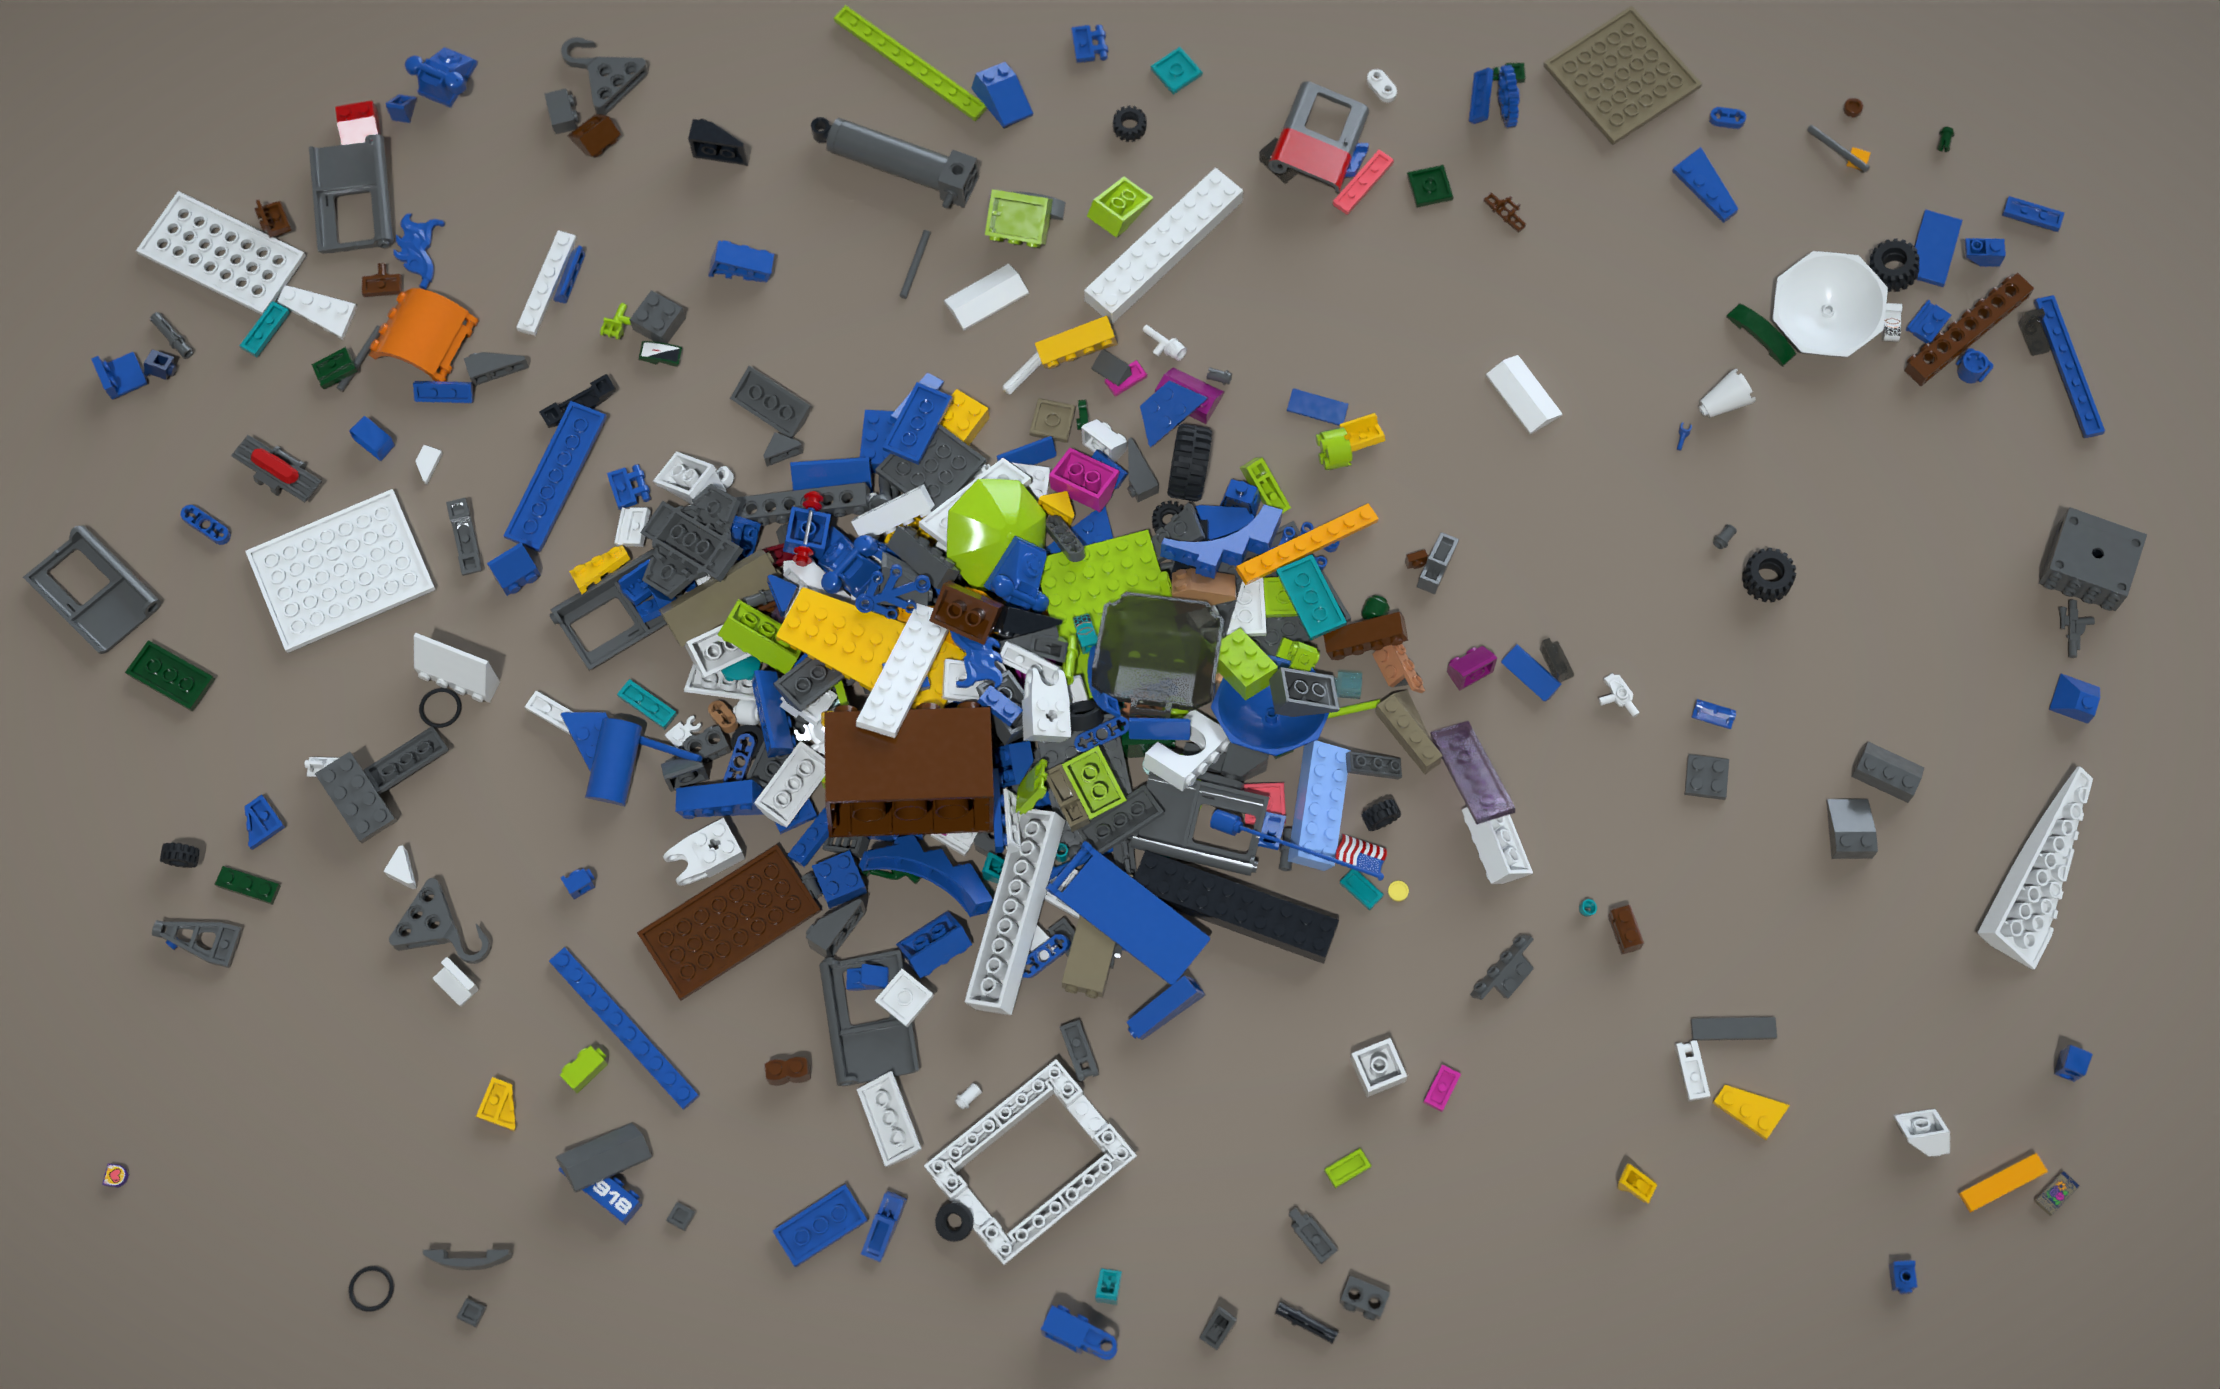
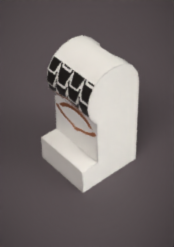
M1886 304L1884 330L1881 332L1882 341L1899 342L1902 304Z

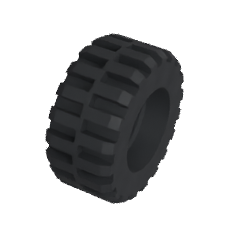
M1189 424L1178 426L1167 495L1171 498L1194 502L1201 500L1212 439V430L1209 428Z

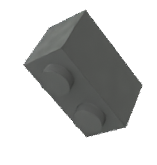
M566 88L545 93L555 135L575 130L577 128L575 122L579 120L576 110H572V106H575L573 96L568 95Z

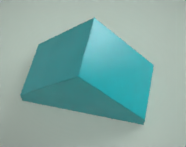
M988 852L982 870L983 880L998 884L1005 860Z
M1100 1269L1095 1295L1096 1302L1117 1305L1122 1271Z

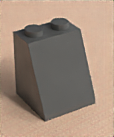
M882 552L880 572L883 574V582L879 584V593L882 592L890 576V568L894 564L902 567V575L897 579L893 588L915 581V578L920 574L907 563L888 553ZM899 569L893 570V573L895 574L900 572ZM925 580L919 581V584L921 585L926 583ZM932 585L925 593L914 590L897 597L906 601L911 599L916 604L927 606L928 601L932 602ZM886 601L879 602V604L893 605ZM908 604L907 607H914V605Z

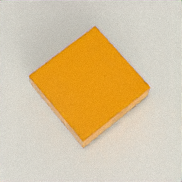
M1852 147L1851 153L1868 164L1871 152ZM1850 161L1847 162L1848 167L1861 170Z

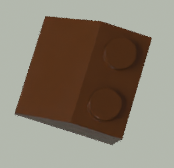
M596 113L567 136L585 155L597 157L603 152V148L614 144L618 140L617 137L621 134L609 116Z

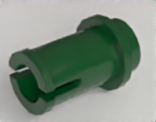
M1946 126L1939 132L1941 136L1937 149L1943 152L1944 145V152L1950 151L1951 140L1955 135L1954 129Z

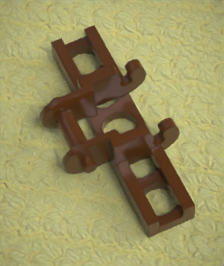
M1491 192L1488 197L1484 198V202L1493 212H1496L1504 219L1505 223L1507 222L1519 233L1526 227V223L1515 214L1517 210H1520L1521 204L1516 205L1511 200L1512 196L1506 197V200H1499ZM1492 198L1495 202L1492 203L1489 199ZM1508 203L1514 207L1511 211L1505 207ZM1502 211H1507V212H1508V215H1507V216H1503V215L1501 214V212H1502ZM1516 223H1520L1522 227H1518Z

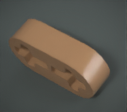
M718 700L709 705L708 712L712 720L719 725L724 733H732L737 729V719L724 702ZM717 709H718V710H721L722 713L719 714V713H718L717 711H715V710H717ZM727 719L728 722H730V724L728 725L724 722V720Z

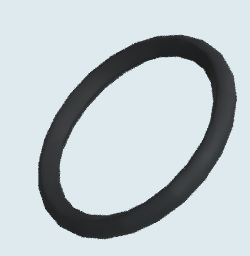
M437 688L429 691L424 695L419 705V713L422 720L427 725L435 728L451 725L457 720L461 712V701L458 695L446 688ZM438 692L449 693L457 702V711L454 717L442 724L430 722L423 712L424 703L427 698Z
M377 1266L365 1267L359 1270L351 1279L348 1290L349 1298L352 1304L362 1311L373 1312L379 1310L392 1297L394 1289L393 1280L390 1274L383 1268ZM367 1271L382 1273L389 1283L387 1297L381 1304L374 1307L360 1305L353 1295V1286L356 1279Z

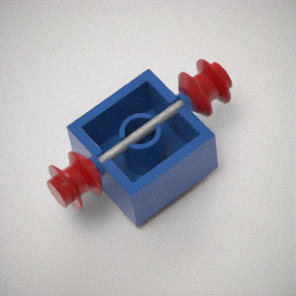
M810 491L804 495V499L807 501H804L802 505L805 509L792 506L784 541L783 552L797 554L792 557V560L802 567L811 564V558L821 559L823 557L831 514L817 512L822 509L820 503L823 502L824 498L816 491Z

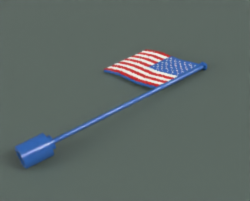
M1216 809L1212 815L1210 822L1212 829L1232 836L1243 830L1378 878L1379 881L1384 879L1381 867L1387 857V850L1385 848L1342 834V841L1336 850V856L1332 858L1243 826L1240 816L1220 809Z

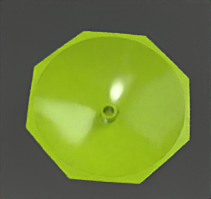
M977 479L948 510L947 558L955 563L954 566L973 589L990 591L986 589L984 584L1014 536L1045 550L1046 513L1019 480Z

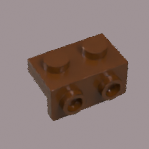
M259 199L255 200L258 206L254 208L258 219H263L259 222L263 232L267 231L269 238L291 231L280 201L262 206Z

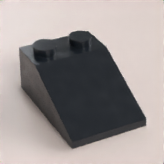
M693 119L688 136L693 158L748 166L749 162L744 143L711 121Z
M1004 605L994 627V632L1013 637L1014 633L1023 635L1061 625L1063 620Z

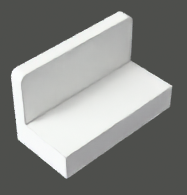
M446 957L441 962L444 968L433 977V980L459 1006H462L479 989Z

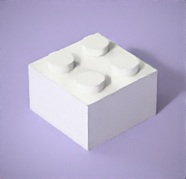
M1391 1038L1351 1054L1350 1060L1366 1097L1406 1082L1407 1074Z

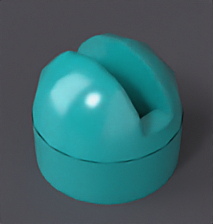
M1586 899L1579 905V912L1585 917L1592 916L1597 912V905L1593 900Z

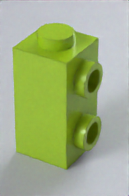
M589 1046L582 1049L577 1055L578 1058L572 1063L566 1064L562 1069L561 1078L577 1094L608 1065L604 1060L607 1056L599 1048L594 1050Z

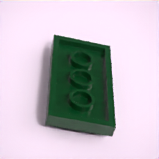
M149 640L125 671L131 678L190 711L194 710L215 680L210 674Z

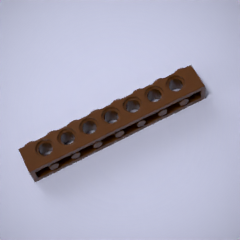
M2019 273L2013 277L2008 276L2002 282L2000 288L1995 287L1988 294L1989 297L1980 299L1972 311L1968 309L1961 316L1962 319L1957 322L1955 320L1952 322L1945 333L1940 332L1934 338L1932 344L1927 343L1923 346L1920 354L1917 356L1915 354L1907 360L1906 363L1908 365L1904 371L1920 387L1923 386L2028 299L2034 287Z

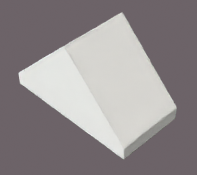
M403 845L399 846L384 872L389 878L411 889H416L408 852Z

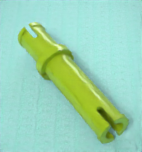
M1068 635L1066 637L1068 646L1062 670L1065 674L1067 685H1071L1074 682L1075 661L1078 657V638L1075 635Z

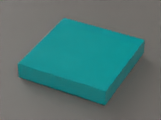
M1178 47L1151 65V71L1173 95L1203 75L1201 69L1181 47Z

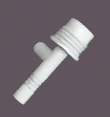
M1144 326L1143 332L1159 342L1153 351L1155 355L1159 357L1164 350V354L1178 361L1185 356L1187 348L1178 339L1172 338L1169 341L1150 326Z

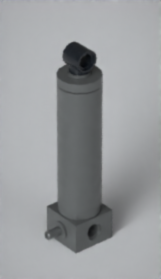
M823 117L815 118L811 122L814 140L818 143L827 142L828 152L938 190L940 199L944 200L942 203L944 208H949L951 203L965 208L979 179L977 158L959 151L952 150L950 156L842 118H837L832 125Z

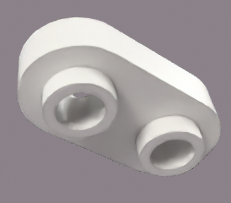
M1371 70L1367 76L1368 86L1381 101L1386 103L1394 101L1397 95L1396 86L1382 70Z

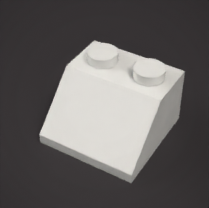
M1096 419L1081 427L1082 444L1092 452L1100 449L1116 463L1127 451V442L1124 436L1114 433L1105 422L1101 423Z

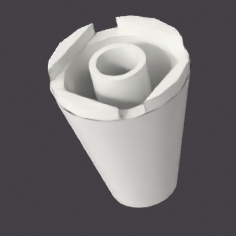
M1737 369L1732 370L1700 400L1698 408L1703 416L1707 415L1711 418L1756 402L1755 397L1751 398L1750 393L1753 391L1741 373L1739 375L1736 374Z

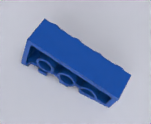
M754 780L676 788V812L685 819L712 816L764 815L754 803L764 789Z

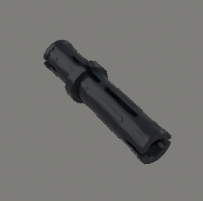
M1282 1301L1275 1312L1276 1315L1292 1322L1291 1325H1298L1330 1342V1344H1333L1338 1334V1331L1303 1314L1300 1309L1298 1311Z

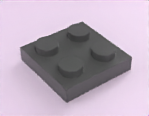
M1689 754L1687 757L1684 795L1725 800L1727 797L1729 759Z

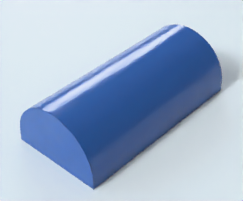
M602 719L585 798L625 806L642 726L619 719Z

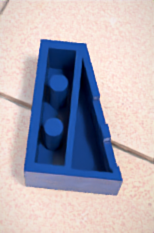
M718 240L711 257L708 277H714V274L726 275L725 278L732 279V276H743V280L768 282L772 271L774 254L769 253L767 250H756L747 245L740 246L732 244L730 241Z

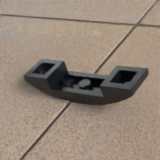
M607 373L590 382L591 387L559 405L555 402L539 411L548 428L559 425L570 401L594 409L616 391V388Z

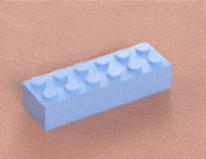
M1313 741L1304 746L1290 843L1335 858L1348 774L1346 753L1351 752V750L1320 741ZM1291 847L1289 848V862L1322 871L1335 866L1334 862Z

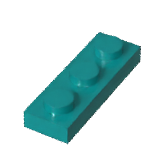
M272 301L239 345L240 348L258 357L290 314L289 310Z
M630 679L617 693L620 699L664 730L677 715L676 711Z

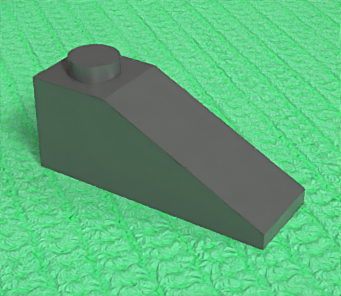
M481 352L473 353L464 358L469 377L474 386L529 368L525 356Z
M1132 437L1129 438V487L1127 489L1132 498L1135 497L1139 503L1159 493V484Z

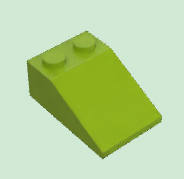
M1122 177L1093 200L1087 217L1117 238L1129 228L1154 197L1127 178Z

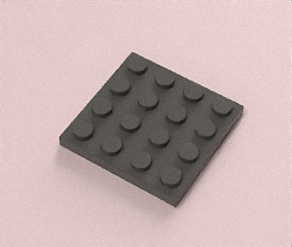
M939 425L919 465L890 453L875 471L903 494L924 484L934 503V507L931 509L932 512L963 489L987 461L982 455L942 425Z

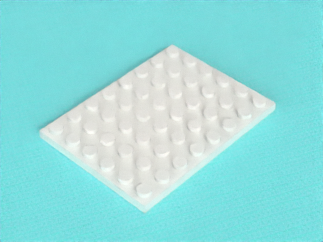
M393 489L245 551L287 653L436 590Z

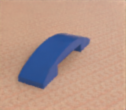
M1093 645L1090 649L1087 669L1092 697L1102 710L1118 718L1121 716L1118 700L1110 696L1105 674L1111 668L1108 652Z

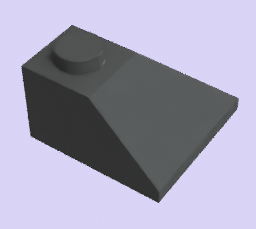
M1230 742L1221 776L1241 782L1251 779L1267 770L1269 754Z
M670 758L661 764L663 776L670 792L676 791V788L688 787L709 780L705 767L701 762L684 758Z

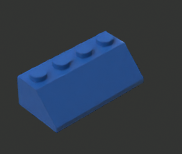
M869 457L790 462L793 491L865 482L870 489V494L873 493V477Z
M755 670L751 683L767 756L771 758L791 754L793 747H796L794 735H790L789 728L792 727L790 716H786L785 710L780 707L783 702L780 700L782 695L774 686V682L780 678H778L777 672Z

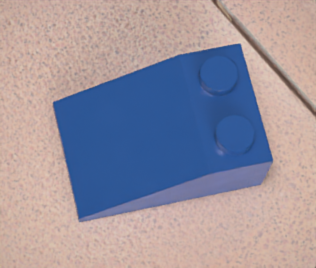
M1006 62L975 74L971 89L1003 128L1033 116V111L1020 82Z

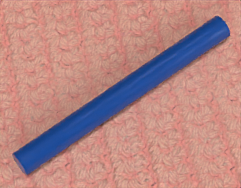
M640 736L639 744L684 759L697 762L702 761L701 755Z

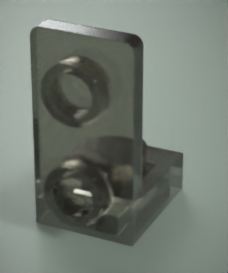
M2043 308L2024 312L2018 322L2032 356L2047 353L2051 350L2040 324L2045 316Z

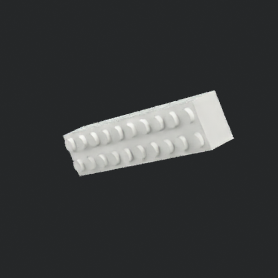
M1215 167L1084 290L1085 301L1103 317L1107 315L1109 322L1113 324L1243 202V190Z
M1032 809L1026 814H1019L1021 850L1012 854H1008L1007 850L965 1003L976 1010L1012 1015L1046 893L1045 888L1049 882L1066 821L1056 812Z

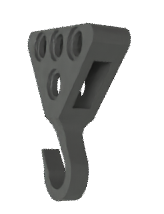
M574 37L568 39L561 48L563 60L568 66L588 70L593 105L598 114L607 115L648 75V68L643 58H572L568 55L570 50L575 47L595 48L594 41Z
M430 878L425 882L389 937L390 944L398 951L452 943L458 956L469 964L483 961L490 952L489 939L483 934L478 924H476L479 938L482 941V948L475 955L465 954L442 886L435 878ZM434 895L430 902H425L427 896ZM422 912V916L419 919H414L416 913ZM434 922H439L437 928L431 929V925ZM411 929L408 936H402L405 930Z

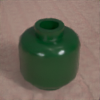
M1373 595L1365 600L1361 616L1363 619L1369 620L1388 615L1390 606L1385 598Z

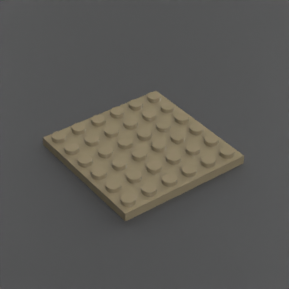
M1630 6L1544 62V67L1613 145L1702 86V83L1633 6Z

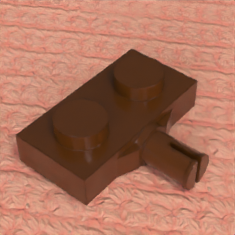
M378 263V274L362 277L363 297L399 295L402 292L401 275L387 274L385 263Z

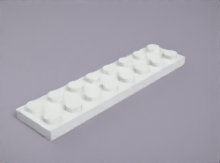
M916 604L917 609H914L856 720L857 727L893 738L896 737L949 632L948 629L929 621L934 608Z

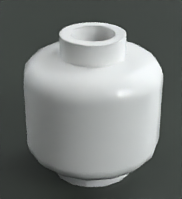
M740 700L734 706L733 714L739 724H759L760 719L755 700Z

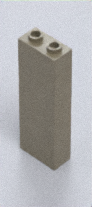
M759 549L734 564L721 583L711 578L659 609V612L681 647L685 646L687 641L725 622L738 599L743 601V597L757 594L759 590L765 591L770 589L767 583L768 575L772 574L784 579L779 569H774L772 565L774 560L770 553H765L762 549Z
M1079 916L1062 979V988L1073 994H1077V992L1086 993L1085 996L1089 998H1103L1117 943L1082 916Z

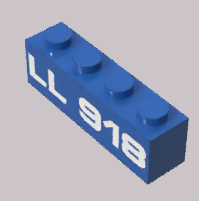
M560 1167L558 1170L565 1176L564 1172ZM616 1177L613 1179L607 1178L582 1189L625 1225L642 1206L638 1201L640 1197L631 1189L629 1192L622 1188L624 1184Z

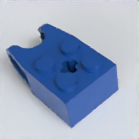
M1052 1305L1041 1327L1042 1336L1079 1354L1085 1351L1102 1360H1111L1115 1357L1117 1343L1112 1335L1092 1326L1086 1317L1079 1314L1075 1317L1069 1313V1309L1058 1305V1307ZM1109 1343L1112 1345V1349L1103 1351L1101 1346Z

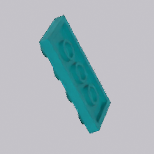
M1313 555L1276 569V574L1310 640L1347 624Z

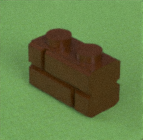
M1631 905L1611 910L1608 918L1617 944H1620L1618 947L1621 955L1640 950L1644 945V941Z

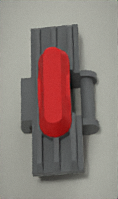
M249 435L245 437L231 455V457L255 471L254 481L260 486L263 483L269 486L271 492L276 496H279V488H282L305 503L322 483L321 480L305 471V462H299L283 452L279 446H275L271 450Z

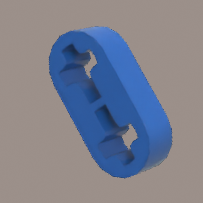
M1724 107L1714 108L1709 117L1712 125L1733 129L1742 128L1746 120V114L1742 110Z

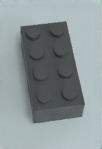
M350 751L315 773L359 842L364 843L397 822Z

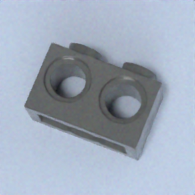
M719 725L708 727L703 733L697 736L691 735L682 742L685 750L693 753L692 750L695 747H701V750L694 754L702 756L701 763L703 765L731 753ZM715 738L720 739L717 744H710L711 740Z
M1350 1276L1340 1303L1348 1311L1355 1312L1357 1310L1362 1312L1363 1317L1375 1321V1318L1380 1320L1390 1292ZM1352 1290L1357 1291L1360 1299L1353 1301L1349 1298L1348 1293ZM1376 1299L1379 1301L1380 1307L1372 1309L1369 1307L1368 1301Z

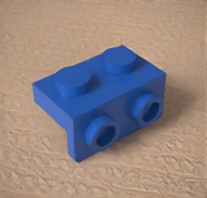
M650 559L641 563L637 568L618 580L622 594L635 606L652 595L649 590L651 586L642 581Z

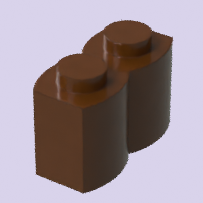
M793 1057L787 1061L777 1059L765 1063L766 1079L770 1085L780 1086L789 1081L803 1083L811 1079L810 1067L806 1058Z

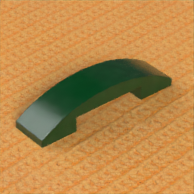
M1738 304L1726 315L1739 329L1743 327L1770 351L1768 355L1782 367L1796 355L1795 350L1785 337L1770 322L1749 307Z

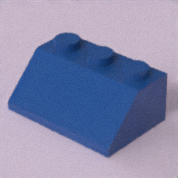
M947 911L896 945L919 978L931 974L940 965L948 963L957 954L965 952L972 943L963 927Z

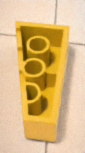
M1107 315L1035 343L1044 368L1048 367V369L1057 367L1059 363L1070 362L1078 357L1118 345Z

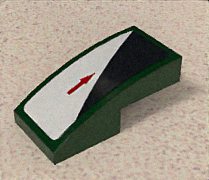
M642 341L638 360L656 365L660 362L677 367L682 347L661 342Z

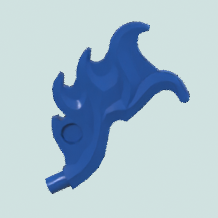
M409 213L401 220L404 236L399 238L396 235V242L401 248V252L398 253L396 250H393L396 259L401 262H407L403 265L406 270L422 276L419 287L426 290L434 276V266L426 250L431 246L433 228L435 226L444 227L445 224L444 221L432 219L426 223H414L410 220L412 215Z
M950 631L953 642L966 653L964 665L967 678L964 681H957L956 687L968 688L974 685L975 682L982 680L993 681L995 689L1000 687L1003 677L1001 671L996 668L994 663L998 661L1002 664L1003 660L999 653L992 649L993 646L1000 648L999 642L989 637L986 644L983 645Z

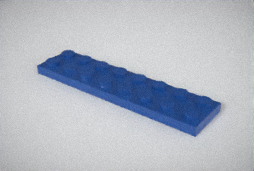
M570 401L504 534L505 539L518 544L522 543L525 547L541 552L607 418L606 414Z

